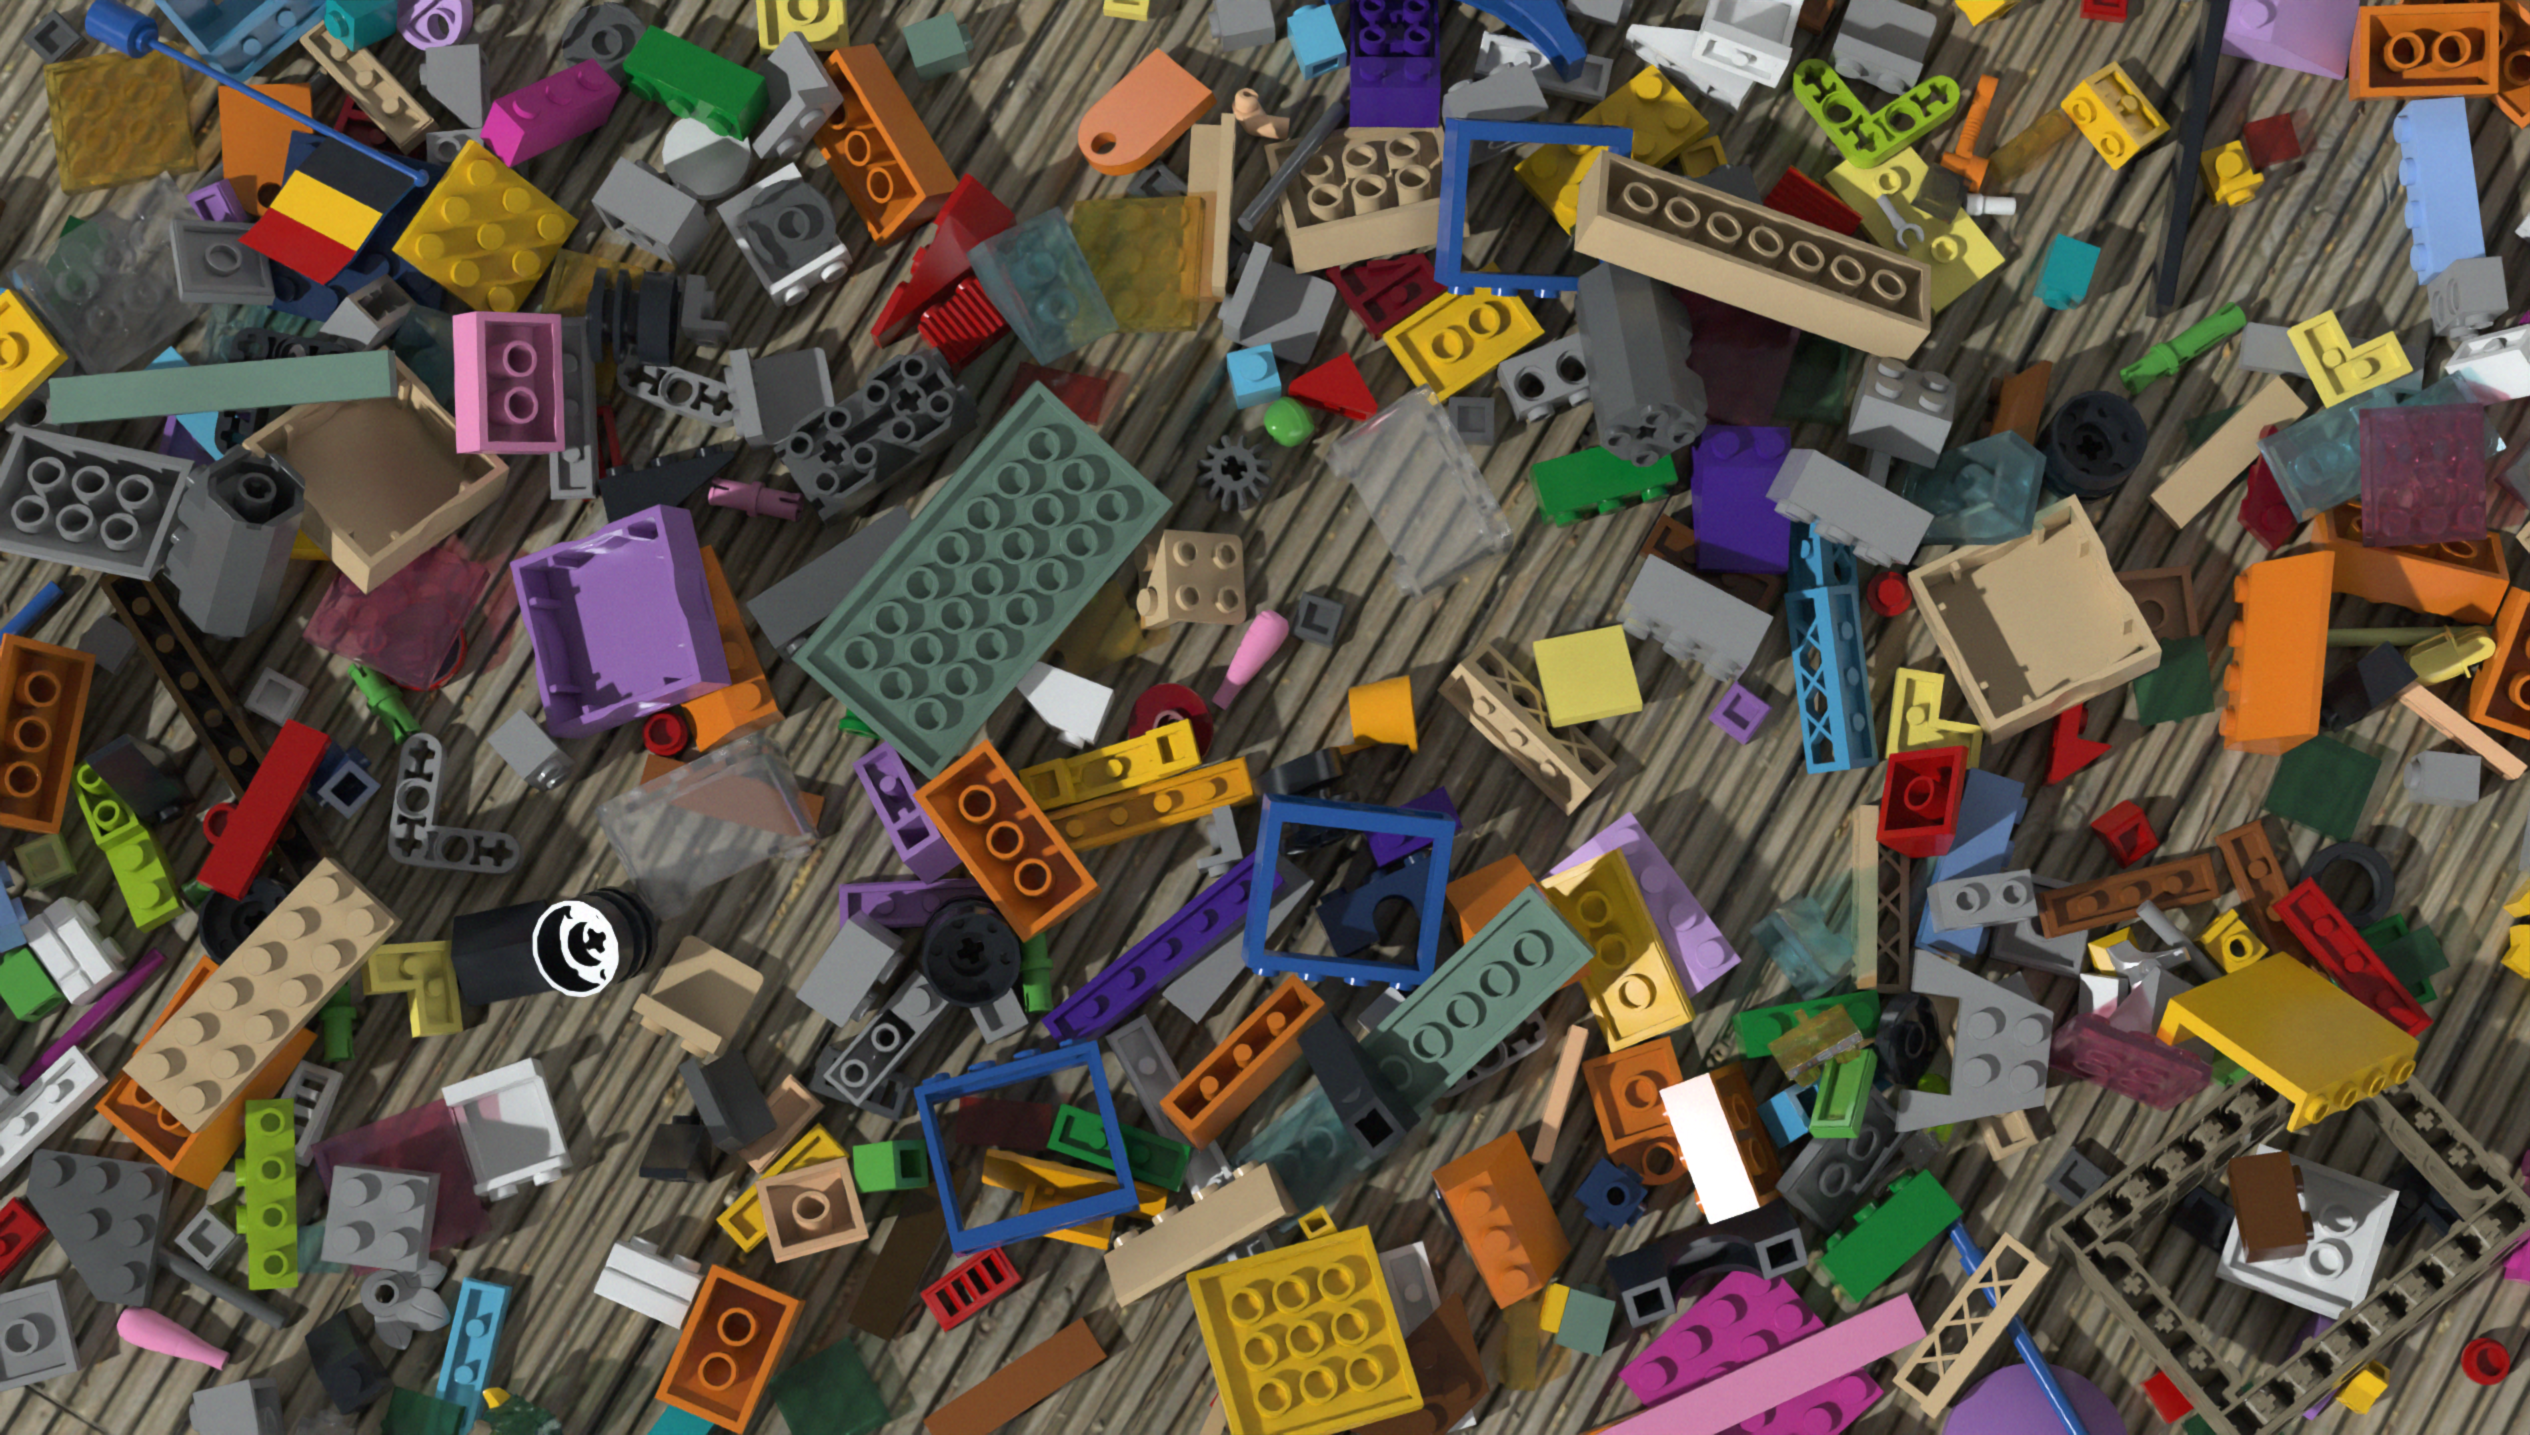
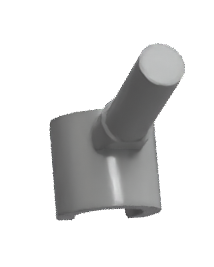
M1886 194L1876 199L1896 231L1894 243L1899 250L1909 251L1908 246L1902 240V234L1905 230L1912 231L1920 243L1924 241L1922 228L1914 223L1907 224Z

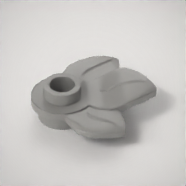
M428 1259V1266L418 1272L382 1269L371 1273L364 1280L360 1291L361 1301L365 1309L374 1315L375 1331L385 1344L405 1350L410 1343L413 1330L433 1331L449 1324L450 1314L446 1304L433 1291L446 1275L447 1268L444 1265ZM381 1285H389L394 1289V1296L388 1302H380L375 1297V1292Z

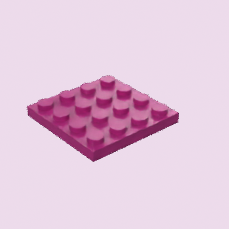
M1730 1271L1621 1369L1617 1375L1648 1409L1663 1404L1823 1331L1827 1327L1781 1275L1763 1280L1751 1273ZM1860 1367L1714 1435H1838L1876 1401L1884 1391Z

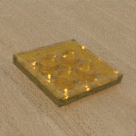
M175 41L164 42V44L181 52L180 46ZM154 49L138 59L117 51L43 65L61 189L67 196L199 171L185 76L181 62Z
M1201 196L1074 201L1065 330L1071 335L1197 331L1206 201Z

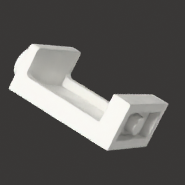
M1709 0L1691 58L1776 88L1791 57L1793 48L1790 47L1804 0Z
M793 162L716 207L725 226L777 308L783 304L791 306L800 302L809 294L810 288L822 281L830 283L837 280L847 272V266L853 263L848 249L841 242L837 234H835L828 252L800 269L779 268L767 263L754 251L747 235L746 220L752 200L765 187L781 180H800L804 182Z
M528 1058L442 1088L446 1105L454 1108L477 1182V1185L473 1186L475 1195H489L491 1202L505 1199L518 1193L517 1185L534 1180L535 1186L554 1182L563 1178L561 1170L573 1166L540 1060Z

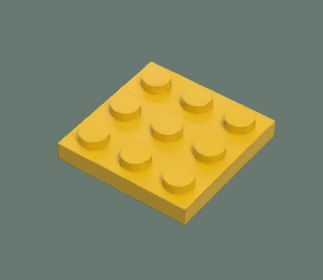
M469 139L394 245L392 251L473 311L516 313L579 221L514 170L508 168L505 163L479 143Z

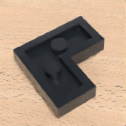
M2409 1160L2382 1185L2399 1191L2383 1241L2387 1248H2394L2422 1219L2442 1239L2448 1234L2452 1224L2459 1219L2462 1222L2465 1221Z

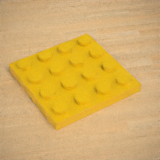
M1368 1225L1187 1273L1186 1281L1231 1435H1330L1423 1408V1399Z

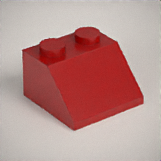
M1960 745L1889 754L1876 841L1908 858L1947 855L1956 835L1969 752L1968 747Z

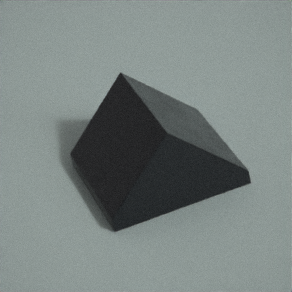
M545 899L454 917L451 960L468 1007L471 1008L558 991L540 973L533 955V933L539 918L548 910Z

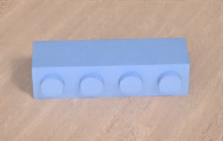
M2464 97L2411 100L2394 120V139L2396 143L2401 144L2402 151L2399 179L2401 184L2406 186L2408 197L2404 217L2407 228H2412L2414 242L2410 251V263L2413 271L2418 273L2419 285H2428L2456 259L2486 257Z

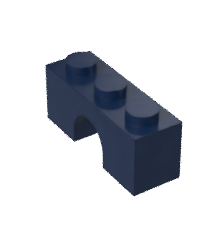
M1428 849L1404 859L1406 867L1389 874L1387 868H1383L1363 877L1361 880L1364 886L1347 893L1345 887H1340L1320 897L1322 905L1315 907V915L1334 957L1349 958L1379 944L1380 937L1373 924V912L1384 901L1397 899L1406 902L1414 910L1421 925L1431 854ZM1450 868L1448 872L1447 884L1455 880ZM1443 905L1442 915H1444V914L1447 913L1446 910H1445V908H1444V905Z

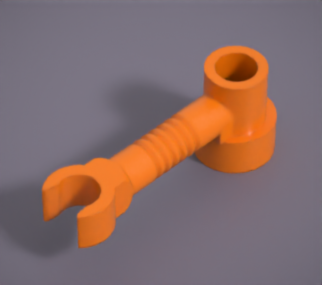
M1982 74L1955 152L1945 151L1937 173V177L1962 184L1961 189L1973 193H1979L1990 161L1989 159L1973 155L1999 81L1998 78Z

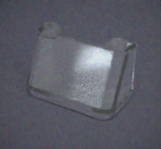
M1424 383L1409 391L1329 445L1328 451L1330 454L1325 459L1337 481L1345 478L1349 484L1352 483L1395 558L1394 563L1397 570L1391 573L1394 584L1403 597L1409 594L1415 605L1510 554L1514 542V534L1510 524L1438 397L1428 383Z
M755 734L735 741L601 804L594 810L601 828L638 895L651 909L653 916L656 918L660 916L662 921L685 913L688 910L686 903L692 899V894L771 857H784L787 863L800 860L812 853L810 846L822 841L780 743L763 734Z

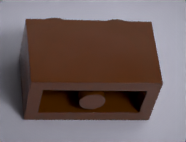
M2288 1151L2230 1158L2226 1172L2245 1263L2304 1256L2308 1240H2314V1228L2310 1212H2301L2298 1194L2304 1193V1182L2300 1166L2291 1165Z

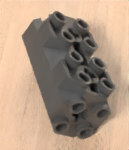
M1605 261L1578 278V295L1575 294L1574 307L1600 445L1621 460H1631L1632 464L1636 467H1649L1655 464L1658 459L1665 457L1682 446L1692 443L1695 437L1699 436L1707 425L1705 413L1708 409L1703 379L1686 367L1685 363L1692 352V345L1690 343L1693 336L1687 306L1671 295L1669 283Z
M923 346L908 356L896 355L868 374L866 384L860 390L836 406L819 407L794 424L791 428L790 436L773 448L782 464L788 468L791 477L828 529L978 427L976 419L981 416L975 407L977 405L963 383L957 386L953 385L955 379L949 371L951 367L936 346L930 351H927Z
M237 444L230 448L221 459L209 466L205 464L200 465L187 476L185 485L189 489L183 495L182 503L177 511L178 518L183 524L171 535L170 541L174 546L170 549L167 560L163 565V574L179 588L177 598L178 609L202 632L210 633L213 638L223 641H229L234 637L244 638L271 621L303 516L305 502L303 500L305 478L279 454L266 453L264 458H259L255 453H252V450H247L242 445Z

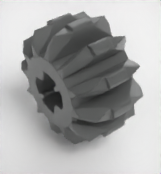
M1224 435L1221 437L1222 450H1219L1215 445L1208 444L1205 450L1210 459H1198L1197 469L1205 474L1197 478V485L1199 488H1210L1205 495L1209 503L1216 501L1222 496L1221 509L1223 511H1229L1232 500H1238L1239 509L1246 511L1248 509L1247 496L1260 503L1263 500V493L1258 487H1271L1272 478L1264 473L1272 468L1271 459L1267 458L1259 459L1263 453V446L1260 443L1247 450V436L1241 435L1237 446H1231L1230 438L1228 435ZM1236 465L1238 472H1241V479L1233 481L1231 475H1228V467Z

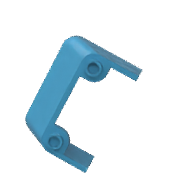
M153 0L211 68L239 82H244L322 21L326 13V0H224L217 6L212 0Z

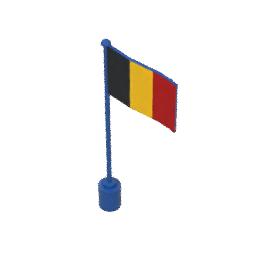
M96 0L89 8L85 18V30L94 39L135 59L141 58L156 49L328 136L293 172L264 216L237 240L325 286L336 280L355 261L385 216L415 186L423 187L428 183L429 174L424 169L418 172L158 41V26L152 17L118 0Z

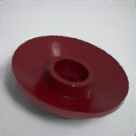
M1179 683L1158 684L1143 692L1133 705L1128 722L1129 739L1146 735V731L1172 724L1176 719L1179 721L1190 719L1202 761L1207 755L1213 740L1214 726L1212 715L1205 700L1192 688Z

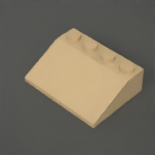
M1440 118L1438 128L1346 127L1331 132L1276 200L1295 274L1437 244L1445 137ZM1304 137L1264 145L1271 178ZM1467 198L1465 204L1463 238L1470 236Z

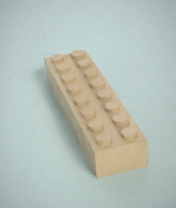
M1603 149L1579 184L1574 250L1874 355L1896 359L1903 364L1907 362L1931 332V265Z

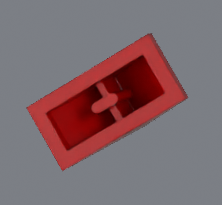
M1348 352L1305 373L1290 383L1288 397L1300 400L1305 406L1370 425L1375 424L1378 405Z

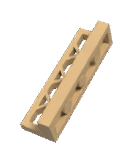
M1222 113L1221 125L1193 124L1191 126L1181 291L1182 301L1222 303L1227 294L1237 133L1235 114Z
M1487 641L1461 661L1438 688V691L1568 816L1617 768V765L1574 724L1554 728L1561 734L1562 740L1554 738L1546 728V725L1552 727L1545 696ZM1481 659L1496 672V677L1488 675L1477 662ZM1513 694L1520 695L1528 703L1529 708L1522 707L1514 699ZM1579 757L1586 758L1599 772L1594 776L1580 763Z
M1860 805L1853 811L1851 993L1877 989L1878 994L1898 995L1902 992H1908L1910 858L1898 852V864L1892 859L1891 855L1895 850L1890 848L1886 852L1876 841L1880 815L1879 806ZM1884 861L1898 875V887L1887 897L1878 890V867ZM1897 894L1898 910L1890 903ZM1883 907L1897 920V933L1886 943L1877 935L1878 912ZM1895 941H1897V955L1889 948ZM1883 953L1897 966V984H1877V959Z
M2006 1231L1892 1381L1920 1402L1919 1408L1933 1419H1936L2053 1266ZM2007 1246L2029 1261V1264L2018 1278L1999 1280L1997 1259ZM1991 1268L1993 1281L1980 1283ZM2012 1285L2002 1298L2000 1286ZM1994 1287L1997 1306L1989 1316L1971 1318L1968 1297L1974 1289ZM1963 1305L1965 1318L1951 1320ZM1984 1322L1974 1334L1972 1323ZM1966 1324L1968 1344L1961 1353L1943 1355L1940 1339L1942 1331L1946 1326ZM1935 1343L1936 1356L1923 1357L1932 1344ZM1955 1359V1361L1952 1363L1949 1369L1945 1372L1944 1361ZM1937 1361L1940 1380L1929 1395H1927L1908 1380L1907 1377L1918 1363Z

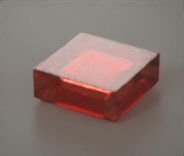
M2289 113L2249 122L2242 128L2255 169L2298 159L2302 154Z

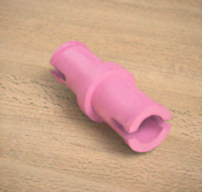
M716 476L711 482L716 488L710 487L708 501L710 505L747 511L748 516L758 518L761 514L788 519L793 522H799L801 514L797 513V511L803 512L804 495L802 493L796 494L766 488V484L759 481H754L751 485L721 479V477Z

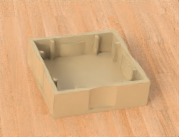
M384 345V346H382L381 348H379L378 350H390V349H389L386 345ZM396 355L398 397L294 406L244 440L242 444L245 449L252 450V453H255L259 458H264L266 453L279 454L305 478L304 512L299 528L366 595L502 497L505 493L509 467L496 454H457L456 418L450 415L437 402L430 389Z
M2075 494L2015 522L2007 530L1991 539L1966 545L1908 573V585L1912 591V597L1991 746L2154 670L2160 665L2162 650L2133 597L2121 585L2113 573L2107 558L2106 549Z

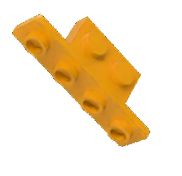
M987 1149L985 1153L982 1182L987 1185L1025 1193L1018 1216L1120 1189L1117 1177L1105 1172L1089 1171L1066 1166L1057 1161H1044L1026 1157L1012 1151ZM1133 1181L1140 1210L1121 1215L1152 1221L1154 1216L1165 1211L1169 1190L1150 1182ZM1116 1216L1042 1236L1108 1250Z

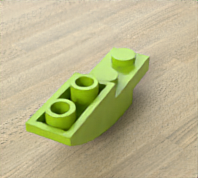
M86 760L74 766L70 782L97 846L105 851L137 929L145 934L185 913V907L173 882L177 880V877L151 822L142 819L88 765Z

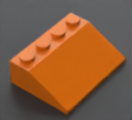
M2325 550L2253 563L2242 571L2240 576H2236L2232 588V601L2238 603L2236 620L2231 621L2228 630V646L2233 647L2232 664H2228L2225 669L2223 679L2224 691H2229L2228 709H2223L2219 721V734L2225 736L2224 749L2278 757L2318 735L2335 557L2334 551Z
M205 954L124 1066L221 966L219 963ZM305 1025L205 1131L194 1134L189 1131L123 1069L119 1071L93 1108L169 1173L208 1190L246 1137L245 1100L273 1099L318 1035Z

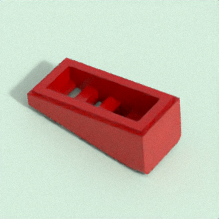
M1001 1246L976 1253L926 1288L920 1295L946 1333L1024 1279ZM989 1258H991L1005 1279L998 1285L983 1264ZM974 1268L989 1289L983 1295H981L968 1275V1272ZM958 1279L961 1280L974 1300L967 1306L952 1284ZM945 1289L959 1311L952 1317L937 1296V1293Z

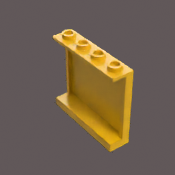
M2284 951L2171 997L2156 1035L2157 1038L2170 1047L2192 1037L2199 1036L2296 1104L2286 1128L2291 1132L2311 1123L2317 1124L2326 1116L2339 1110L2345 1111L2354 1103L2367 1097H2375L2382 1090L2392 1085L2403 1084L2415 1069L2416 1062L2413 1058L2420 1043Z

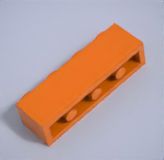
M1292 974L1159 1102L1169 1123L1202 1152L1303 1054L1296 1039L1329 1012L1326 1003Z

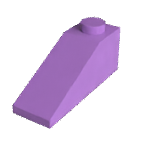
M885 741L852 764L903 863L926 885H929L963 862L913 796L922 786L899 752Z

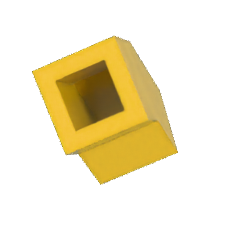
M2530 925L2510 927L2511 947L2501 960V963L2522 978H2530Z
M1323 1205L1298 1219L1308 1241L1339 1233Z
M2373 1359L2345 1381L2332 1397L2355 1413L2366 1415L2376 1398L2389 1386L2391 1370Z

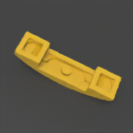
M1185 719L1146 731V735L1072 758H1058L1019 770L1018 772L1021 783L1045 813L1147 785L1200 765L1202 761L1191 720Z

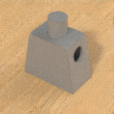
M386 273L347 296L313 339L347 346L356 352L376 351L408 319L419 305Z

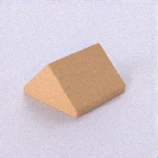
M846 1157L755 1181L771 1250L776 1263L869 1238Z

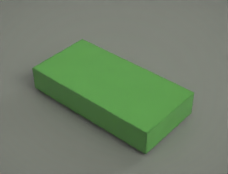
M1844 1049L1826 1059L1809 1125V1131L1814 1138L1859 1137L1878 1060L1877 1055L1872 1049Z

